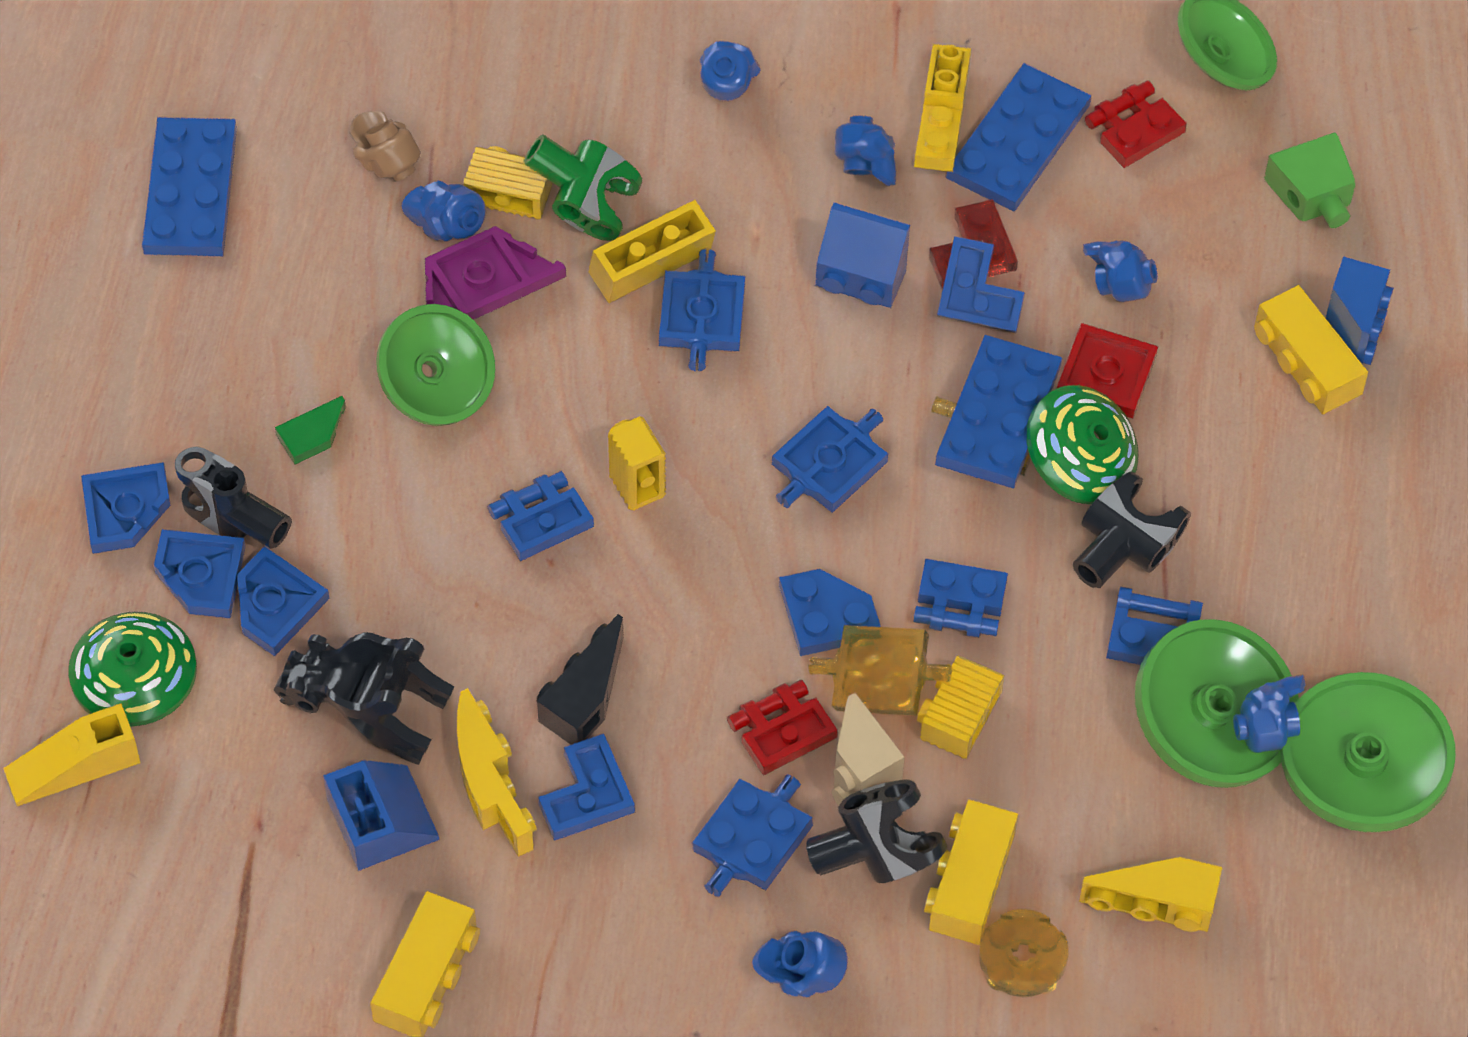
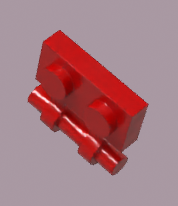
M1148 80L1138 86L1135 84L1128 86L1122 90L1121 96L1112 101L1104 100L1094 107L1093 112L1084 117L1085 123L1090 129L1093 130L1100 125L1107 129L1101 133L1100 143L1123 168L1157 150L1186 131L1187 123L1164 98L1151 105L1147 102L1146 98L1155 94V88ZM1130 108L1134 115L1122 120L1118 115Z
M799 680L789 686L783 683L772 690L773 694L757 702L750 700L740 705V711L727 717L728 724L733 732L746 726L752 728V730L742 734V744L763 776L837 738L838 729L816 697L803 704H800L798 701L809 695L808 688L803 680ZM779 709L786 712L770 721H767L765 718Z

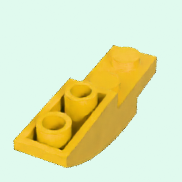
M933 44L915 152L914 167L953 172L971 48Z
M467 688L460 691L457 708V739L460 768L465 790L482 830L499 823L517 856L520 857L534 850L533 832L537 831V827L529 810L526 807L520 809L514 800L517 794L508 776V757L512 756V752L505 736L502 733H494L490 726L492 718L483 700L476 702Z

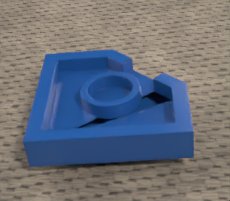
M164 462L81 475L90 545L93 554L135 547L171 506Z
M162 529L154 562L155 573L189 614L231 618L238 586L237 574L241 571L246 548L245 540L238 537Z
M265 546L237 574L242 633L273 656H276L330 599L328 589Z
M821 569L779 577V588L800 656L882 638V628L870 594Z

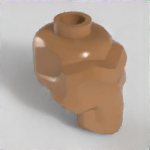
M370 111L355 116L350 126V135L357 142V145L353 148V154L367 171H374L381 178L393 177L395 181L402 180L415 171L413 165L418 161L421 151L411 132L406 129L405 124L388 120L384 112Z

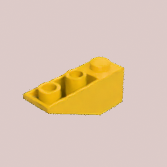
M118 704L80 717L4 767L3 770L18 807L140 764L141 762L136 741L123 706Z
M1176 857L1089 875L1083 879L1079 902L1086 903L1099 911L1116 910L1129 913L1141 921L1150 922L1158 920L1171 923L1183 931L1195 932L1200 930L1208 932L1223 867Z

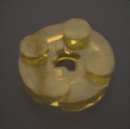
M1016 909L1002 914L999 920L995 921L991 926L989 924L984 930L980 942L979 961L989 986L994 990L1019 997H1031L1052 992L1057 982L1063 976L1068 960V942L1062 930L1060 929L1059 932L1056 926L1050 923L1051 919L1038 911ZM1019 945H1027L1028 951L1036 953V956L1029 958L1028 961H1021L1018 957L1013 956L1012 952L1018 951Z

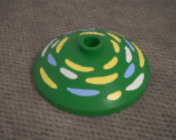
M1080 385L1063 386L1045 395L1033 408L1027 424L1028 451L1033 465L1041 478L1059 495L1077 503L1092 504L1107 487L1120 477L1131 471L1136 473L1139 453L1133 427L1121 408L1103 393Z
M148 612L120 613L105 618L93 625L75 645L68 667L72 692L77 702L87 713L92 714L122 704L130 727L156 722L175 711L191 692L197 673L195 651L186 633L169 619ZM130 651L136 652L132 657L123 656V654Z

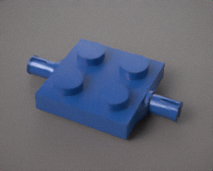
M706 249L699 252L698 269L687 272L665 271L659 346L690 349L688 367L693 371H696L697 358H699L698 371L705 370L707 350H740L745 276L725 275L714 271L716 252L709 249L708 262H706Z
M829 406L823 409L772 455V465L791 481L780 493L776 494L778 502L781 505L783 504V507L789 508L802 494L813 497L833 513L888 462V453L874 443L869 435L873 429L883 422L882 415L879 412L876 413V409L872 408L856 423L841 417Z
M785 775L774 793L763 791L739 779L692 842L693 851L712 861L717 867L716 872L704 886L710 894L714 892V896L720 897L732 878L749 881L767 890L813 827L812 816L796 809L788 802L801 786L795 777L792 779L791 775Z

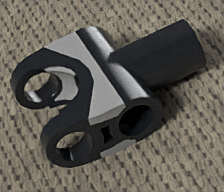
M190 447L178 454L175 459V470L178 478L186 485L182 491L181 500L184 510L189 516L220 536L244 538L248 535L270 549L278 547L283 542L292 524L291 517L247 490L244 473L240 468L201 447ZM191 459H200L205 462V465L195 472H188L183 469V465ZM195 493L203 506L191 504L189 502L190 497Z
M1132 471L1128 472L1107 487L1085 513L1082 526L1096 535L1097 538L1073 562V569L1078 577L1092 588H1101L1127 559H1130L1150 573L1170 554L1185 531L1191 517V512L1182 506L1159 516H1149L1139 512L1134 507L1132 500L1141 488L1143 478Z
M905 779L878 784L846 797L838 807V812L846 826L807 839L806 848L813 869L821 876L865 861L876 882L888 883L912 875L935 863L946 852L947 843L939 832H911L901 828L895 822L896 818L903 815L902 812L914 806L921 797L916 783Z

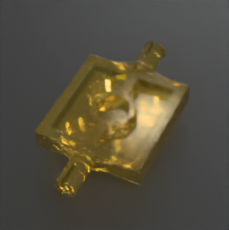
M844 625L841 646L834 659L811 657L809 660L811 664L808 665L810 675H832L834 691L831 706L836 711H845L848 696L856 693L870 713L917 716L920 694L925 681L949 683L951 680L950 675H952L950 664L927 663L926 654L929 634L925 629Z

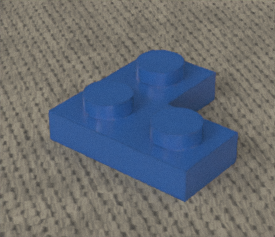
M954 236L937 315L939 317L1016 333L1025 292L986 284L994 244Z
M605 734L564 747V756L576 784L538 797L540 809L554 841L635 813L634 801Z

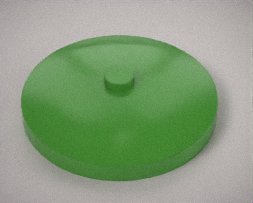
M1206 619L1191 621L1174 628L1151 647L1143 659L1135 683V706L1138 720L1146 739L1157 755L1182 776L1194 782L1212 787L1230 788L1247 785L1264 777L1281 763V751L1274 750L1261 753L1251 751L1247 747L1245 740H1237L1233 717L1240 714L1241 705L1245 700V696L1250 691L1263 686L1266 682H1275L1292 675L1277 651L1251 630L1223 620ZM1298 694L1290 697L1289 702L1296 703L1299 700Z
M1370 672L1347 673L1318 683L1303 694L1295 703L1300 719L1299 736L1288 737L1287 743L1280 749L1282 768L1288 784L1295 795L1309 810L1320 818L1350 830L1384 832L1399 829L1420 820L1433 810L1443 798L1450 784L1455 766L1456 750L1454 736L1440 708L1415 686L1384 674Z

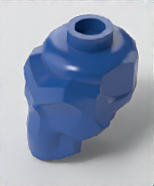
M716 41L706 48L703 55L700 56V63L702 65L700 76L703 87L710 96L718 100L730 101L739 98L747 91L751 79L760 72V66L754 58L752 51L748 47L737 43Z
M851 116L850 122L840 125L835 132L834 152L839 160L844 161L843 172L852 175L873 174L874 177L887 186L896 185L895 142L893 137L887 135L881 126L873 124L872 117Z
M439 180L429 183L425 187L419 186L410 191L405 196L401 205L405 216L417 226H421L428 237L445 242L452 238L462 239L473 236L481 228L486 214L485 202L478 193L461 184L448 185Z
M1124 240L1113 242L1097 241L1083 244V253L1098 263L1095 268V279L1098 291L1102 296L1112 294L1118 302H1128L1144 299L1149 295L1152 283L1157 282V267L1154 260H1148L1141 249Z
M1291 676L1275 682H1266L1263 686L1250 691L1245 696V700L1241 705L1240 714L1233 717L1237 740H1245L1247 747L1251 751L1261 753L1280 750L1287 743L1288 737L1299 736L1300 719L1298 710L1294 702H1289V698L1304 691L1306 684L1304 676Z
M792 931L781 937L779 941L772 938L762 945L755 953L752 964L755 971L761 977L771 983L780 984L781 990L784 993L795 997L803 996L809 998L815 992H827L838 986L846 973L848 956L846 948L838 939L817 931L804 934Z

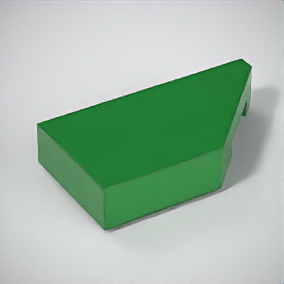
M343 396L275 427L276 436L295 465L332 447L338 423L346 409Z

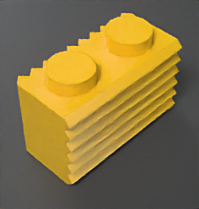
M476 146L468 171L466 172V177L464 178L463 186L478 193L485 202V207L491 210L496 209L499 212L503 210L506 213L511 212L514 215L519 214L520 216L526 215L528 218L534 217L538 220L541 219L553 183L524 164V156L510 154L505 149L497 146H491L488 149Z
M639 416L632 420L626 419L616 423L608 432L609 478L613 479L614 485H617V491H620V497H624V503L628 504V509L634 511L666 495V453L644 417Z
M957 655L951 667L944 665L935 684L938 692L934 700L926 698L921 706L917 717V722L922 723L920 739L923 742L936 745L939 749L943 748L946 752L959 755L962 759H967L1002 693L1004 675Z

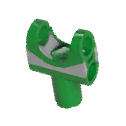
M544 134L540 135L529 148L524 158V164L560 187L552 204L554 213L577 230L596 239L604 241L617 239L623 229V223L615 215L616 212L608 205L605 198V190L612 193L615 191L625 196L636 195L642 185L641 174L621 155L598 141H581L574 155ZM625 178V179H627L628 181H630L631 183H627V182L623 181L622 179Z

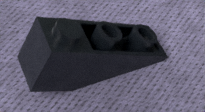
M617 614L608 625L606 623L600 625L594 632L588 647L582 653L577 652L573 654L567 661L562 675L554 683L550 681L545 684L537 696L538 722L570 745L588 739L605 720L624 638L623 617Z

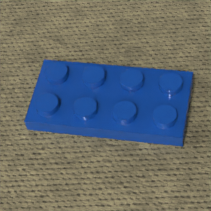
M1023 63L955 157L953 172L947 171L946 179L1015 212L1090 106L1092 95Z
M157 117L142 243L144 255L224 256L237 133L236 119Z
M984 335L937 452L935 465L1014 489L1028 454L1027 424L1030 414L1039 400L1052 391L1061 368L1062 357Z

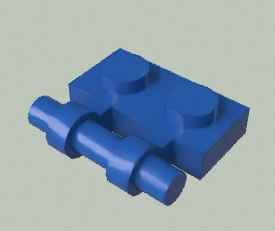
M562 471L549 477L546 474L533 479L534 484L517 492L513 489L500 495V500L487 506L494 520L507 514L510 516L500 522L501 531L520 561L594 527V518L574 487L561 494L558 493V490L568 486L567 478ZM539 499L543 501L528 509L524 507Z
M925 559L918 602L933 605V608L916 606L913 622L930 625L929 629L942 631L943 627L967 631V636L979 638L980 634L997 636L999 620L985 618L983 615L1001 616L1008 573ZM946 608L970 611V615L946 611Z

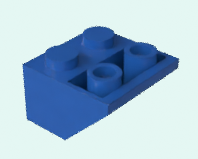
M1343 256L1332 289L1326 319L1362 365L1363 363L1371 365L1394 289L1393 287L1386 286L1390 269Z
M363 760L323 775L327 801L358 871L439 840L438 832L407 765Z

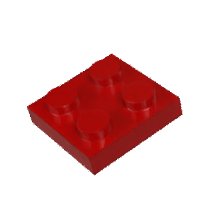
M1081 323L1057 388L1080 385L1095 389L1113 400L1127 417L1133 419L1157 357L1159 346Z

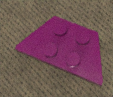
M494 226L425 258L426 305H446L465 313L475 320L565 278L566 267L558 260L553 264L537 255L536 248L525 242L516 241L512 238L511 234Z

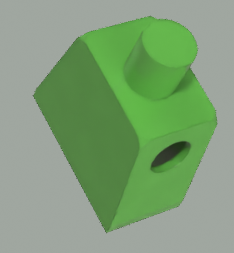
M1336 132L1269 155L1264 179L1299 220L1308 221L1323 215L1330 228L1340 227L1349 220L1350 214L1346 207L1352 201L1355 178Z

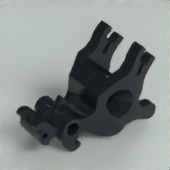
M365 632L351 637L340 648L335 649L326 643L327 639L325 637L313 634L308 640V647L310 649L306 655L296 650L291 651L283 673L274 687L275 693L281 697V703L295 705L308 713H316L321 703L328 702L374 746L386 749L414 764H420L431 742V738L410 729L397 717L393 716V713L398 710L402 701L401 694L403 690L410 691L421 696L429 703L444 709L455 686L432 673L419 661L424 652V646L419 641L408 637L390 639L375 633Z

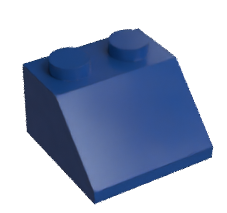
M833 203L817 259L815 286L822 287L831 293H842L861 299L870 305H881L891 308L906 273L910 225Z

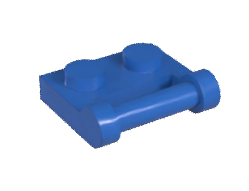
M1120 586L1106 658L1141 665L1151 647L1164 635L1178 627L1127 617L1129 609L1187 620L1186 623L1200 620L1203 602L1190 600V604L1135 594L1132 593L1131 588Z

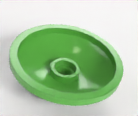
M1185 0L1181 4L1178 12V28L1181 41L1190 58L1210 78L1227 87L1240 90H1255L1264 86L1273 77L1277 67V54L1274 43L1262 22L1244 4L1238 0Z
M427 304L411 308L389 324L378 345L376 367L384 393L401 413L417 422L433 426L450 425L460 422L474 414L484 404L492 390L495 379V358L492 346L481 327L468 315L455 308L440 304ZM423 364L430 366L432 369L431 377L423 373Z

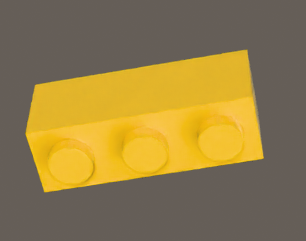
M693 200L593 250L588 272L607 302L611 303L664 276L665 271H674L698 259L701 250L706 249V254H708L709 249L712 247L716 230L697 201Z
M1300 285L1259 304L1254 325L1258 339L1262 344L1268 345L1277 356L1282 370L1293 376L1300 385L1304 398L1309 403H1314L1322 415L1363 395L1368 371Z
M970 799L967 801L963 814L955 813L949 832V838L955 839L952 850H946L940 858L936 875L943 877L939 889L930 888L924 908L925 913L931 914L929 931L980 945L1016 833L1018 813Z
M426 891L370 1002L373 1022L412 1037H424L428 1027L434 1028L437 1025L444 1006L441 1000L447 989L453 990L457 985L462 971V965H459L465 951L471 953L474 950L480 935V928L476 926L475 909Z

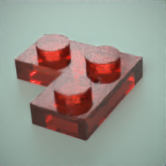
M993 199L955 208L954 218L962 238L994 244L988 277L1017 271L1018 260ZM953 243L930 248L929 258L941 289L944 286Z

